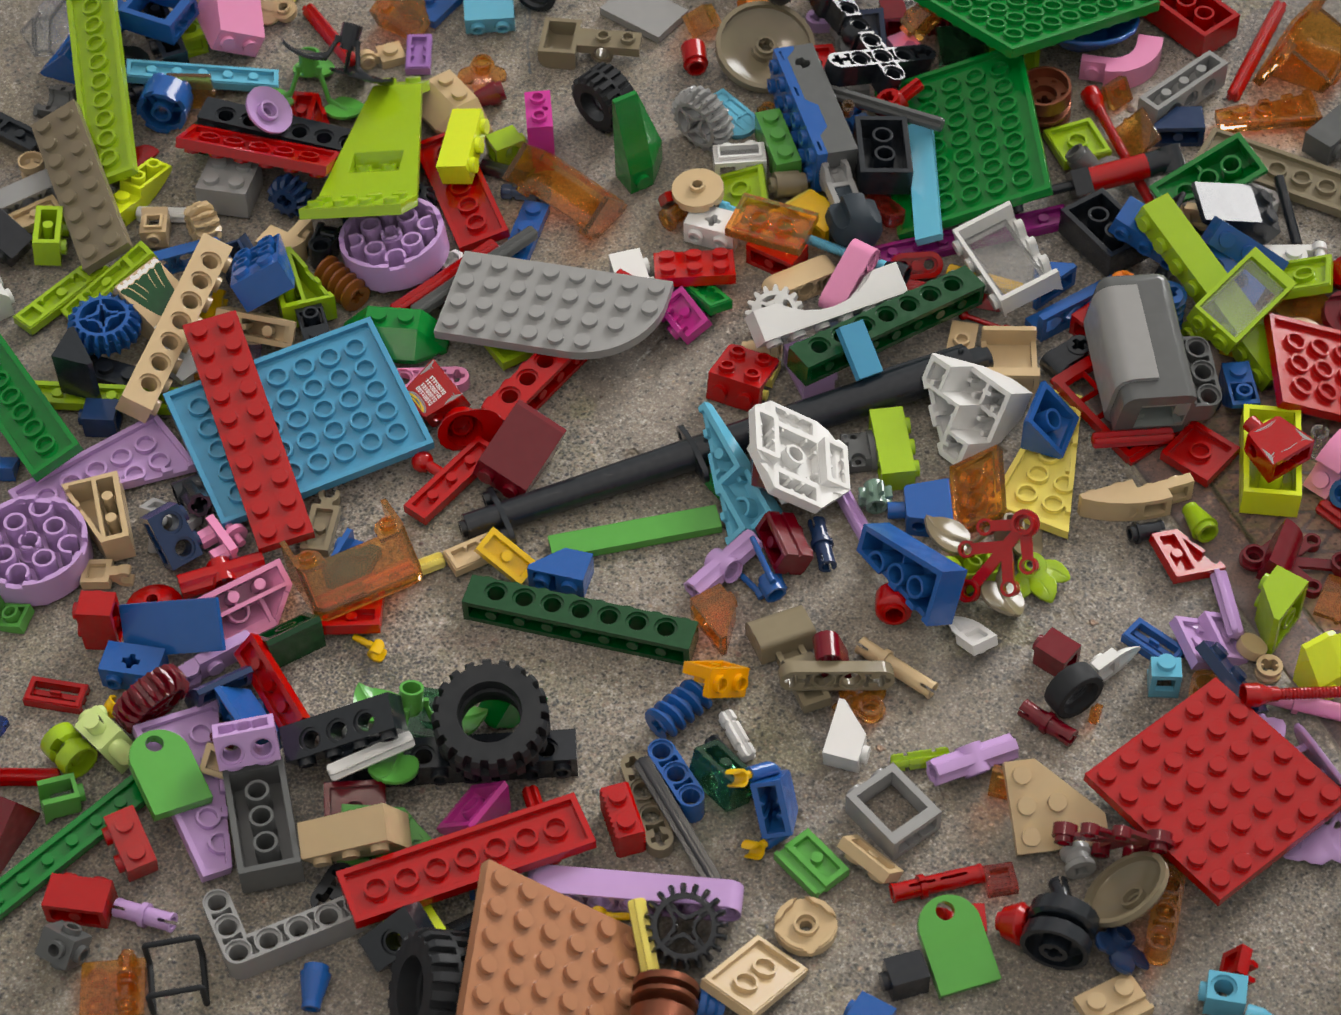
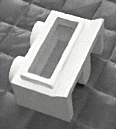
M748 140L745 143L731 144L730 142H724L722 145H712L714 172L720 175V168L735 167L736 171L746 168V166L763 163L767 179V159L764 142Z

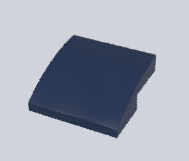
M248 665L236 669L188 691L184 702L188 708L195 706L199 708L217 700L214 688L217 686L243 688L250 685L254 671Z

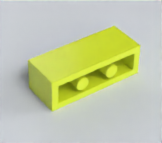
M482 108L452 109L436 164L442 184L473 183L475 173L479 171L480 154L484 152V139L490 130L489 120L485 119Z

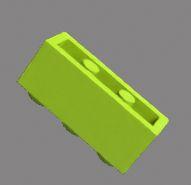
M903 406L869 409L868 428L872 430L875 439L878 479L883 480L885 486L891 485L892 491L903 490L906 485L915 484L916 477H920L919 460H914L913 455L916 454L914 438L909 439L911 422L909 417H905Z

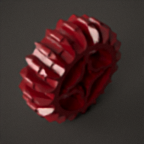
M173 663L164 664L161 667H156L151 672H147L145 676L139 678L133 685H130V688L117 699L112 709L115 721L126 732L133 734V725L156 719L172 712V709L179 705V702L185 698L189 690L190 683L186 679V675Z

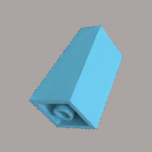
M463 0L466 34L480 35L488 32L507 33L515 31L514 0Z

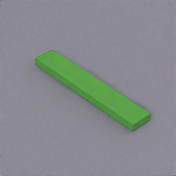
M715 504L548 535V544L551 554L561 549L569 548L592 553L594 557L722 533V524Z

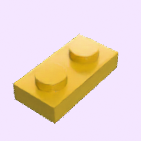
M494 527L489 530L474 549V552L510 581L520 584L528 577V565L535 562L533 558Z

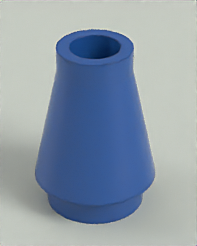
M307 962L304 964V969L300 970L301 1009L306 1012H319L321 1009L323 998L332 977L331 973H329L330 967L327 964Z

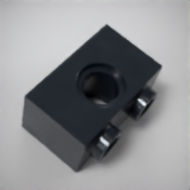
M415 902L400 908L359 938L358 941L377 973L387 969L391 971L392 964L396 960L395 954L397 949L401 947L397 938L398 934L403 940L404 937L417 928H435L421 903Z

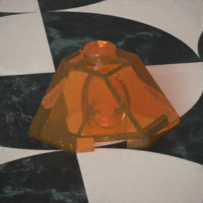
M376 0L369 10L379 27L406 39L407 35L424 34L430 25L425 0Z

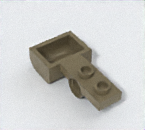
M545 17L538 47V60L547 68L574 70L579 53H590L592 59L598 63H609L613 59V55L639 57L642 33L583 28L582 20Z
M802 605L745 623V634L762 665L776 661L780 667L783 663L789 661H815L814 654L811 651L807 652V650L813 649L812 638L816 634V629ZM820 674L816 675L815 678H821ZM792 691L804 714L832 705V697L829 691Z

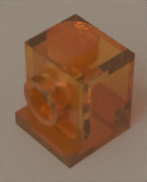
M916 3L913 7L907 9L904 16L899 20L903 24L900 29L909 38L914 35L921 41L941 21V18L936 16L934 12Z

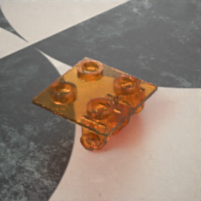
M124 949L118 956V960L84 962L81 966L79 1015H145V958H137L132 949Z

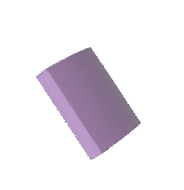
M1204 611L1199 618L1175 616L1169 622L1192 670H1212L1195 649L1203 640L1219 642L1229 654L1227 659L1233 666L1242 665L1249 661L1237 651L1236 642L1238 640L1227 637L1221 614L1218 612Z

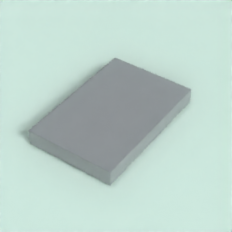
M608 0L600 7V15L634 32H641L642 36L658 44L689 17L687 9L669 0Z

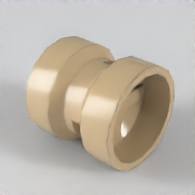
M37 151L25 152L18 158L17 162L22 179L46 169L42 155Z

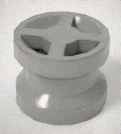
M1075 841L1072 846H1063L1059 852L1061 860L1066 863L1064 869L1066 876L1070 879L1085 878L1096 870L1097 866L1094 859L1090 857L1091 848L1087 842Z

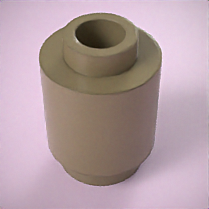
M798 170L773 172L767 180L768 192L772 193L774 198L797 196L807 190L805 172H799Z

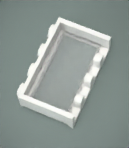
M1010 201L952 230L955 238L952 245L958 256H964L965 265L986 285L985 291L987 290L989 293L988 299L994 310L999 309L1004 317H1007V313L1054 289L1063 290L1059 271L1057 268L1052 270L1048 256L1039 253L1034 236L1028 237L1021 218L1016 220Z

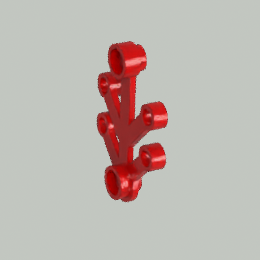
M1021 509L1014 513L1011 519L1005 520L982 518L976 525L977 532L982 536H991L995 531L1011 532L1003 541L974 543L973 541L965 540L958 545V553L963 558H973L977 554L992 553L971 579H965L959 598L960 601L971 603L978 600L981 595V586L1000 563L1002 568L1001 593L1006 597L1018 595L1020 585L1015 580L1013 548L1019 541L1022 554L1019 570L1026 575H1032L1038 571L1039 563L1033 555L1032 537L1039 531L1040 520L1034 511ZM1027 518L1030 521V527L1025 530L1022 527V522ZM985 522H988L990 530L985 533L982 526ZM966 544H969L972 548L969 555H966L964 552ZM1028 560L1033 564V568L1030 571L1025 569V563ZM1008 583H1012L1014 586L1011 594L1006 591ZM970 585L974 588L972 596H968L966 592L967 587Z

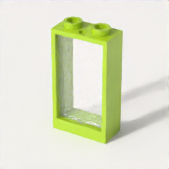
M1254 247L1192 308L1186 319L1195 330L1200 331L1206 336L1215 348L1228 355L1263 321L1268 313H1271L1288 296L1297 283L1257 247Z

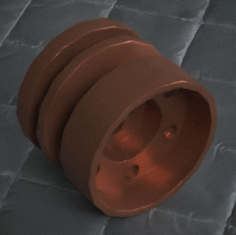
M1040 66L1028 70L1040 133L1043 136V130L1069 123L1071 117L1070 100L1072 85L1067 74L1056 67Z
M650 969L640 972L634 977L630 999L632 1007L629 1010V1015H695L697 1013L700 986L689 975L676 970Z

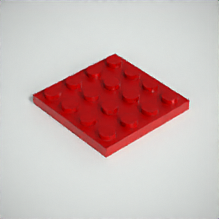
M1268 313L1263 320L1277 407L1286 410H1301L1303 414L1341 423V330Z

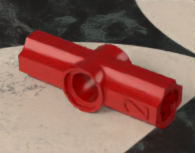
M259 551L234 559H230L227 556H217L208 561L206 567L176 576L183 599H188L211 592L266 564L262 552Z

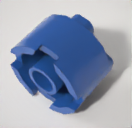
M161 72L153 74L144 85L137 102V115H140L146 121L145 126L155 132L168 134L170 130L182 129L193 104L192 86L189 82L174 76L165 75Z

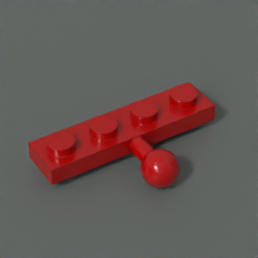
M477 436L445 467L436 464L432 455L427 451L415 454L411 459L414 470L420 473L428 471L434 477L403 505L404 512L426 526L477 478L472 473L489 442Z

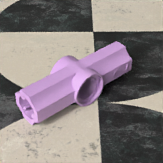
M747 529L723 550L714 548L708 553L704 566L684 583L685 590L692 599L697 602L703 601L722 583H733L740 577L743 565L756 554L750 537L755 536L760 548H763L762 541L753 531Z
M1010 733L984 742H980V740L955 749V752L927 761L926 772L929 780L935 787L962 777L968 779L991 770V767L1001 765L1003 762L1019 758V747L1016 739Z

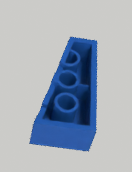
M889 522L864 524L856 551L878 574H883L888 579V585L893 591H899L906 599L905 604L922 616L921 621L927 627L952 624L968 570Z

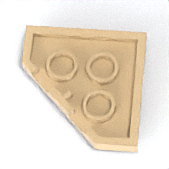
M1035 758L1002 763L1016 856L1060 851L1063 846L1055 844L1052 837L1053 823L1056 821L1074 823L1078 825V832H1080L1081 823L1083 822L1096 823L1108 829L1106 813ZM1085 841L1090 845V847H1092V843L1094 842Z

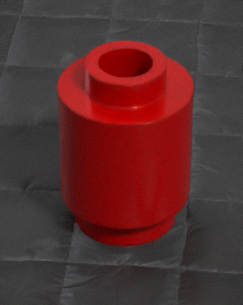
M696 38L686 40L681 45L684 69L690 75L699 76L706 71L708 66L705 43Z

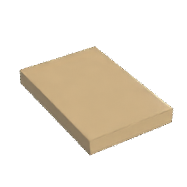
M756 935L702 978L700 988L738 1015H761L806 978L808 968L761 936Z

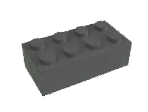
M275 760L269 765L255 764L244 766L238 771H222L237 870L243 894L305 882L284 760Z

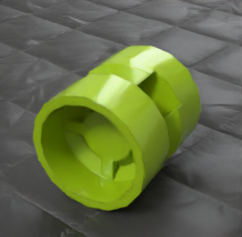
M69 722L55 725L41 740V751L56 764V767L63 774L74 773L75 779L89 772L97 761V750Z

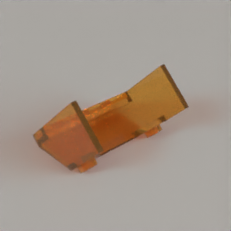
M525 142L502 177L505 181L516 184L515 190L528 198L531 194L537 196L576 222V225L580 227L578 232L590 240L593 237L599 238L624 213L628 206L626 202L556 155Z
M386 498L380 500L385 517L381 518L374 526L376 537L324 559L319 552L313 550H304L294 556L285 540L279 542L292 582L312 613L319 615L321 621H329L410 587L422 579V568L403 522Z

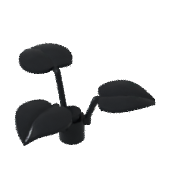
M343 21L340 35H335L333 43L326 52H313L295 48L283 39V45L296 55L319 61H327V58H329L338 42H340V48L347 50L344 68L329 67L330 71L340 75H348L351 78L385 86H392L394 84L393 77L381 79L367 74L361 69L360 38L363 27ZM355 51L356 66L349 67L351 53Z

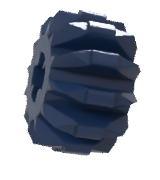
M291 173L281 174L269 186L267 191L270 194L268 201L274 203L273 209H278L281 216L287 214L292 219L299 216L298 209L306 206L307 201L313 200L311 197L313 190L306 187L308 182H302L300 175L293 177Z

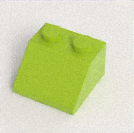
M1279 565L1274 568L1271 574L1265 573L1258 585V589L1261 592L1254 603V606L1257 608L1254 620L1261 639L1267 645V654L1274 653L1300 618L1309 581Z

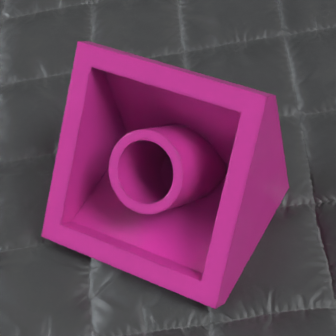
M505 781L472 785L436 829L439 833L447 835L507 815L511 810L508 784Z

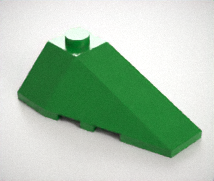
M635 90L612 99L615 174L630 194L654 185L663 160L662 140Z
M1237 132L1149 186V189L1156 198L1166 193H1169L1174 198L1179 193L1185 192L1186 196L1183 202L1195 199L1191 184L1194 181L1249 184L1268 173V168L1242 134Z

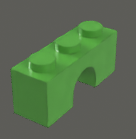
M780 108L756 112L755 137L757 142H764L765 152L767 151L769 158L770 174L791 170L801 172L802 160Z

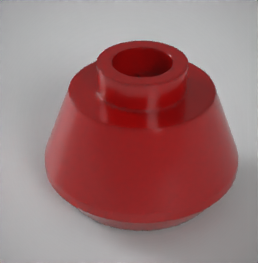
M1025 902L1003 907L1002 911L998 912L995 918L996 931H999L1002 938L1017 946H1020V937L1024 924L1027 922L1030 908Z

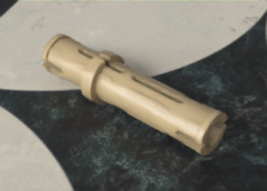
M867 637L861 638L859 643L868 648V651L856 645L854 651L856 654L869 661L889 662L893 667L895 678L925 696V698L930 699L935 694L925 688V685L937 690L939 683L893 656V651L888 648L882 649Z

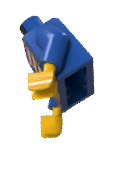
M771 761L748 766L746 770L728 769L725 771V775H734V782L727 785L729 788L745 787L748 781L751 782L750 787L761 838L760 841L746 839L742 842L741 848L749 849L748 854L744 855V858L762 859L765 854V848L767 850L773 848L793 835L798 804L790 770H781L777 764Z

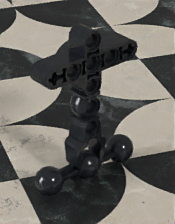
M769 0V1H770L771 3H773L774 5H781V6H782V5H785V4H787V3H790L791 0ZM808 0L816 16L825 19L831 28L837 32L838 36H841L845 46L850 48L849 51L834 52L828 55L824 71L830 85L844 87L871 84L877 94L888 88L899 91L904 79L931 70L936 57V52L932 47L924 44L886 47L882 39L876 35L875 31H872L870 24L863 19V14L859 13V7L854 0Z

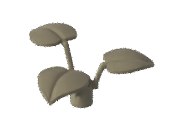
M1006 513L1001 520L1011 519L1014 513ZM926 515L924 519L925 527L931 540L940 549L950 554L959 555L958 545L962 541L967 540L978 543L987 537L979 535L975 539L970 540V533L967 528L960 522L950 518ZM1023 520L1022 527L1026 530L1030 525L1025 524ZM1039 529L1037 534L1032 537L1033 552L1041 554L1043 549L1042 537L1044 530ZM995 531L994 541H1003L1011 531ZM1019 541L1013 548V552L1022 556ZM969 544L965 545L964 552L967 551V546L971 547ZM1000 563L995 578L996 582L985 581L981 586V597L992 609L1008 616L1020 617L1025 606L1023 595L1020 591L1015 597H1006L1001 593L1002 568ZM1008 583L1006 591L1011 594L1014 586L1012 583Z

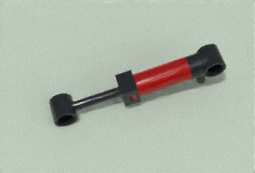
M1180 143L1170 144L1146 153L1092 167L1086 166L1071 170L1065 174L1066 182L1052 185L1053 195L1050 196L1070 192L1071 200H1075L1101 188L1108 190L1157 176H1166L1186 164ZM1023 204L1012 207L1014 215L1024 212Z

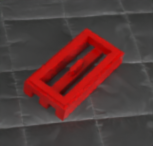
M32 676L22 700L24 706L80 715L83 711L82 705H85L87 701L86 695H89L91 690L87 684ZM35 687L45 688V689H51V690H50V691L39 690V689H35ZM61 691L78 694V696L61 693Z

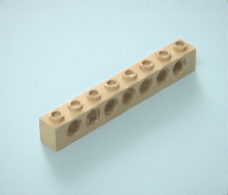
M203 233L115 407L116 410L143 423H146L150 414L156 416L163 402L158 398L161 393L168 392L173 382L168 377L171 372L177 374L183 362L179 355L181 352L186 354L189 349L182 325L202 320L203 318L199 317L201 311L207 313L213 301V298L209 297L211 291L216 293L223 281L219 274L221 271L226 273L233 260L228 257L233 248L232 246Z

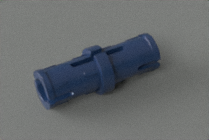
M815 516L813 517L815 525H813L811 519L807 522L812 538L810 546L816 554L819 570L825 573L831 572L829 563H831L833 570L837 567L832 550L834 542L832 537L830 538L828 535L825 518Z

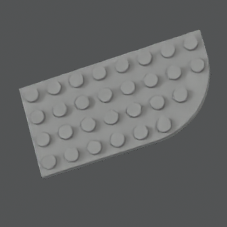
M465 251L435 326L434 336L437 339L579 360L608 357L639 344L656 329L668 308L674 289L673 281Z

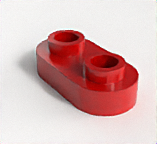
M933 251L897 253L890 259V261H904L912 267L909 279L934 278L943 269L942 258ZM927 259H931L933 262V266L930 269L924 267V262Z

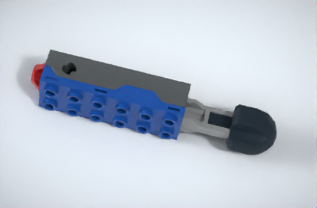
M813 43L773 49L772 60H769L771 76L770 79H767V89L769 94H773L775 108H780L802 160L801 164L803 172H805L807 177V183H810L811 188L815 192L825 191L830 206L825 214V219L832 238L838 245L846 248L855 238L874 247L883 232L881 215L875 201L869 198L865 199L863 193H859L854 182L858 147Z

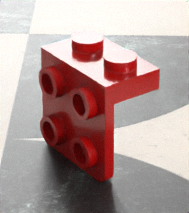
M728 345L709 370L706 398L748 412L754 405L762 404L763 387L779 366V359L741 345Z

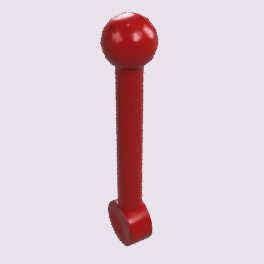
M968 311L958 315L961 320L968 319L985 326H1001L973 316Z

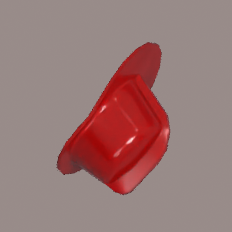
M457 406L451 409L442 419L437 437L440 444L446 449L452 451L463 450L477 436L490 443L503 424V420L498 413L490 409H471L466 406Z

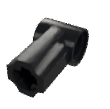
M198 473L171 483V488L178 505L184 506L189 514H195L197 517L208 514V509L212 506V503Z

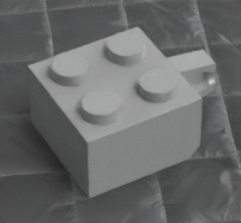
M209 157L195 187L197 201L207 200L213 205L217 214L249 218L263 188L262 167L258 163L253 162L237 163L234 159L227 157L221 159Z

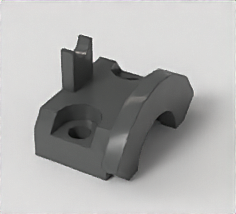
M60 84L50 86L48 88V103L46 105L36 103L33 116L42 119L73 99L77 102L76 87Z
M871 429L860 433L840 434V441L848 446L849 474L871 472V470L878 469L875 439Z

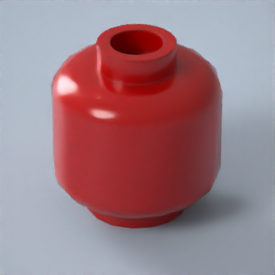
M887 582L876 591L875 613L878 619L885 624L900 625L908 621L913 610L905 604L906 599L899 591H893L888 585L889 582Z

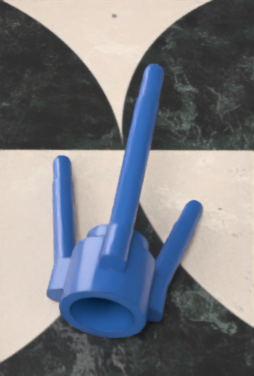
M751 536L750 541L765 573L759 577L758 586L744 573H741L739 578L755 593L758 600L765 598L770 603L778 601L786 594L787 586L782 578V574L771 572L755 536Z

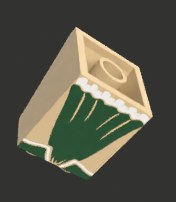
M153 257L116 285L113 290V296L119 295L121 300L125 299L127 301V304H134L135 311L141 315V335L150 340L179 281L156 257Z

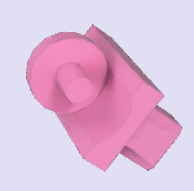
M214 514L206 517L208 526L197 532L202 541L201 547L205 550L216 543L219 545L208 551L211 559L217 556H227L230 559L238 558L237 545L243 547L246 544L244 540L248 534L246 527L241 523L234 525L229 523L224 529Z

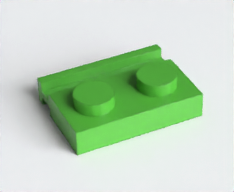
M809 828L785 844L782 850L774 852V860L811 897L819 898L820 894L828 892L849 876L850 869Z

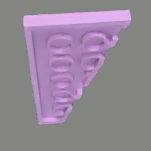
M156 414V416L150 415L146 423L139 421L80 452L40 481L36 482L34 478H31L8 490L10 499L36 494L37 498L52 499V496L67 501L61 484L113 471L118 472L124 490L197 471L188 451Z
M217 700L199 708L196 706L133 725V736L136 739L145 732L160 729L174 732L187 742L200 767L206 744L211 742L210 733L212 732V725L219 724ZM157 742L146 744V747L151 751L162 749V746ZM203 774L213 795L212 803L171 816L202 883L232 872L224 780L207 774Z

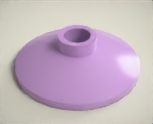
M258 86L248 93L245 103L246 111L251 121L259 129L270 134H280L290 127L293 118L292 109L287 99L279 91L268 86Z

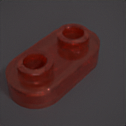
M873 194L866 197V199L869 198L875 201L885 227L897 228L905 222V209L889 196Z

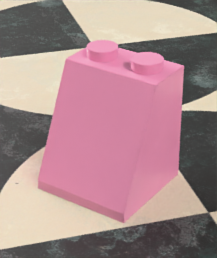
M200 0L198 3L199 15L197 20L211 50L256 57L265 39L261 0Z

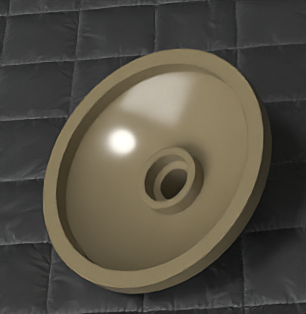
M1141 851L1124 856L1105 868L1092 882L1084 898V902L1096 910L1100 918L1099 927L1113 928L1124 926L1148 913L1165 892L1169 879V867L1159 854Z

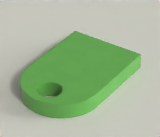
M160 729L145 732L135 739L130 747L128 765L154 822L212 803L213 795L189 745L181 736L174 732ZM157 742L162 746V749L151 751L146 747V744Z
M950 894L941 895L930 900L919 914L917 935L938 998H944L1000 981L1002 978L981 917L972 903L965 898ZM941 904L949 906L953 913L952 918L949 920L940 919L936 914V907Z

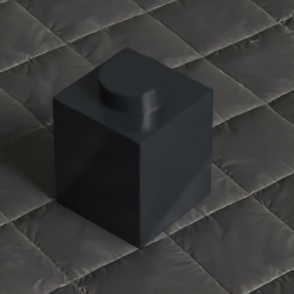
M920 949L883 959L882 972L878 973L879 982L882 990L889 992L892 1002L929 992L930 974Z

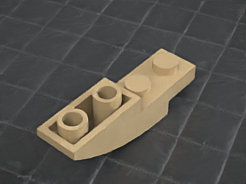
M1186 473L1155 483H1146L1141 487H1137L1133 479L1116 482L1110 486L1096 490L1091 489L1079 494L1077 513L1081 517L1104 521H1140L1170 515L1172 504L1192 498L1195 481L1190 473Z

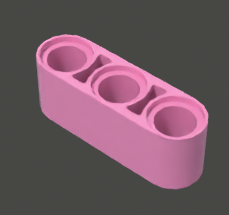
M856 238L853 239L822 291L818 306L822 309L829 308L849 299L858 288L863 277L874 270L880 257V250Z

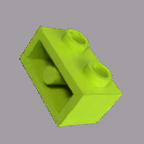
M36 205L32 238L34 265L61 266L62 255H67L68 251L67 239H64V237H69V230L63 216V206Z

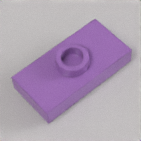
M432 34L407 35L406 75H431Z

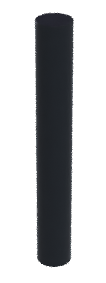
M1277 175L1273 179L1291 245L1302 244L1284 175Z

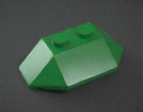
M367 306L344 322L343 325L345 326L370 316L393 362L400 364H418L438 354H446L450 341L435 338L434 329L438 320L422 309Z

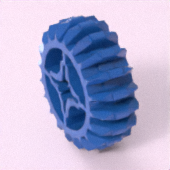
M111 292L107 296H102L99 293V296L95 298L89 296L86 302L79 301V307H72V314L68 315L67 329L72 326L75 327L89 356L95 353L99 359L102 354H106L110 358L111 353L121 354V349L130 350L131 343H137V336L141 335L142 320L141 315L135 311L134 304H127L125 299L121 300L119 295L114 297Z

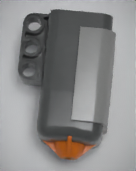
M1126 270L1117 271L1112 276L1102 278L1095 288L1083 325L1104 417L1111 422L1112 430L1171 427L1173 432L1176 433L1181 431L1189 421L1212 418L1222 399V392L1210 345L1200 336H1182L1171 287L1167 278L1161 274L1134 275Z

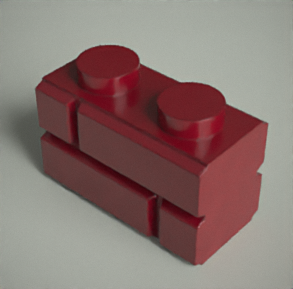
M768 511L763 515L755 530L762 541L763 548L775 574H787L789 572L790 575H801L804 573L814 559L813 550L809 547L803 534V528L798 524L794 513L782 512L780 514L779 512Z

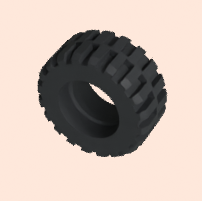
M482 659V665L474 666L473 662L464 665L465 671L460 673L458 670H455L449 675L451 682L449 684L447 682L441 684L438 688L439 696L434 697L432 703L431 724L439 752L444 761H449L450 767L457 773L461 770L464 771L465 778L474 780L476 776H481L482 783H492V778L500 777V781H508L509 775L512 773H516L519 777L526 772L525 766L527 764L534 766L539 761L538 753L544 752L548 745L547 737L550 736L551 725L545 692L543 688H539L538 680L533 675L526 676L525 668L519 665H515L514 669L510 668L509 661L500 659L499 664H492L491 659ZM501 700L511 704L519 711L520 723L516 730L503 740L489 743L480 742L469 737L463 730L462 721L466 713L480 702Z
M421 927L404 937L401 942L402 946L397 949L395 954L396 960L391 968L392 976L388 990H390L388 999L390 1015H456L469 940L468 933L458 930Z

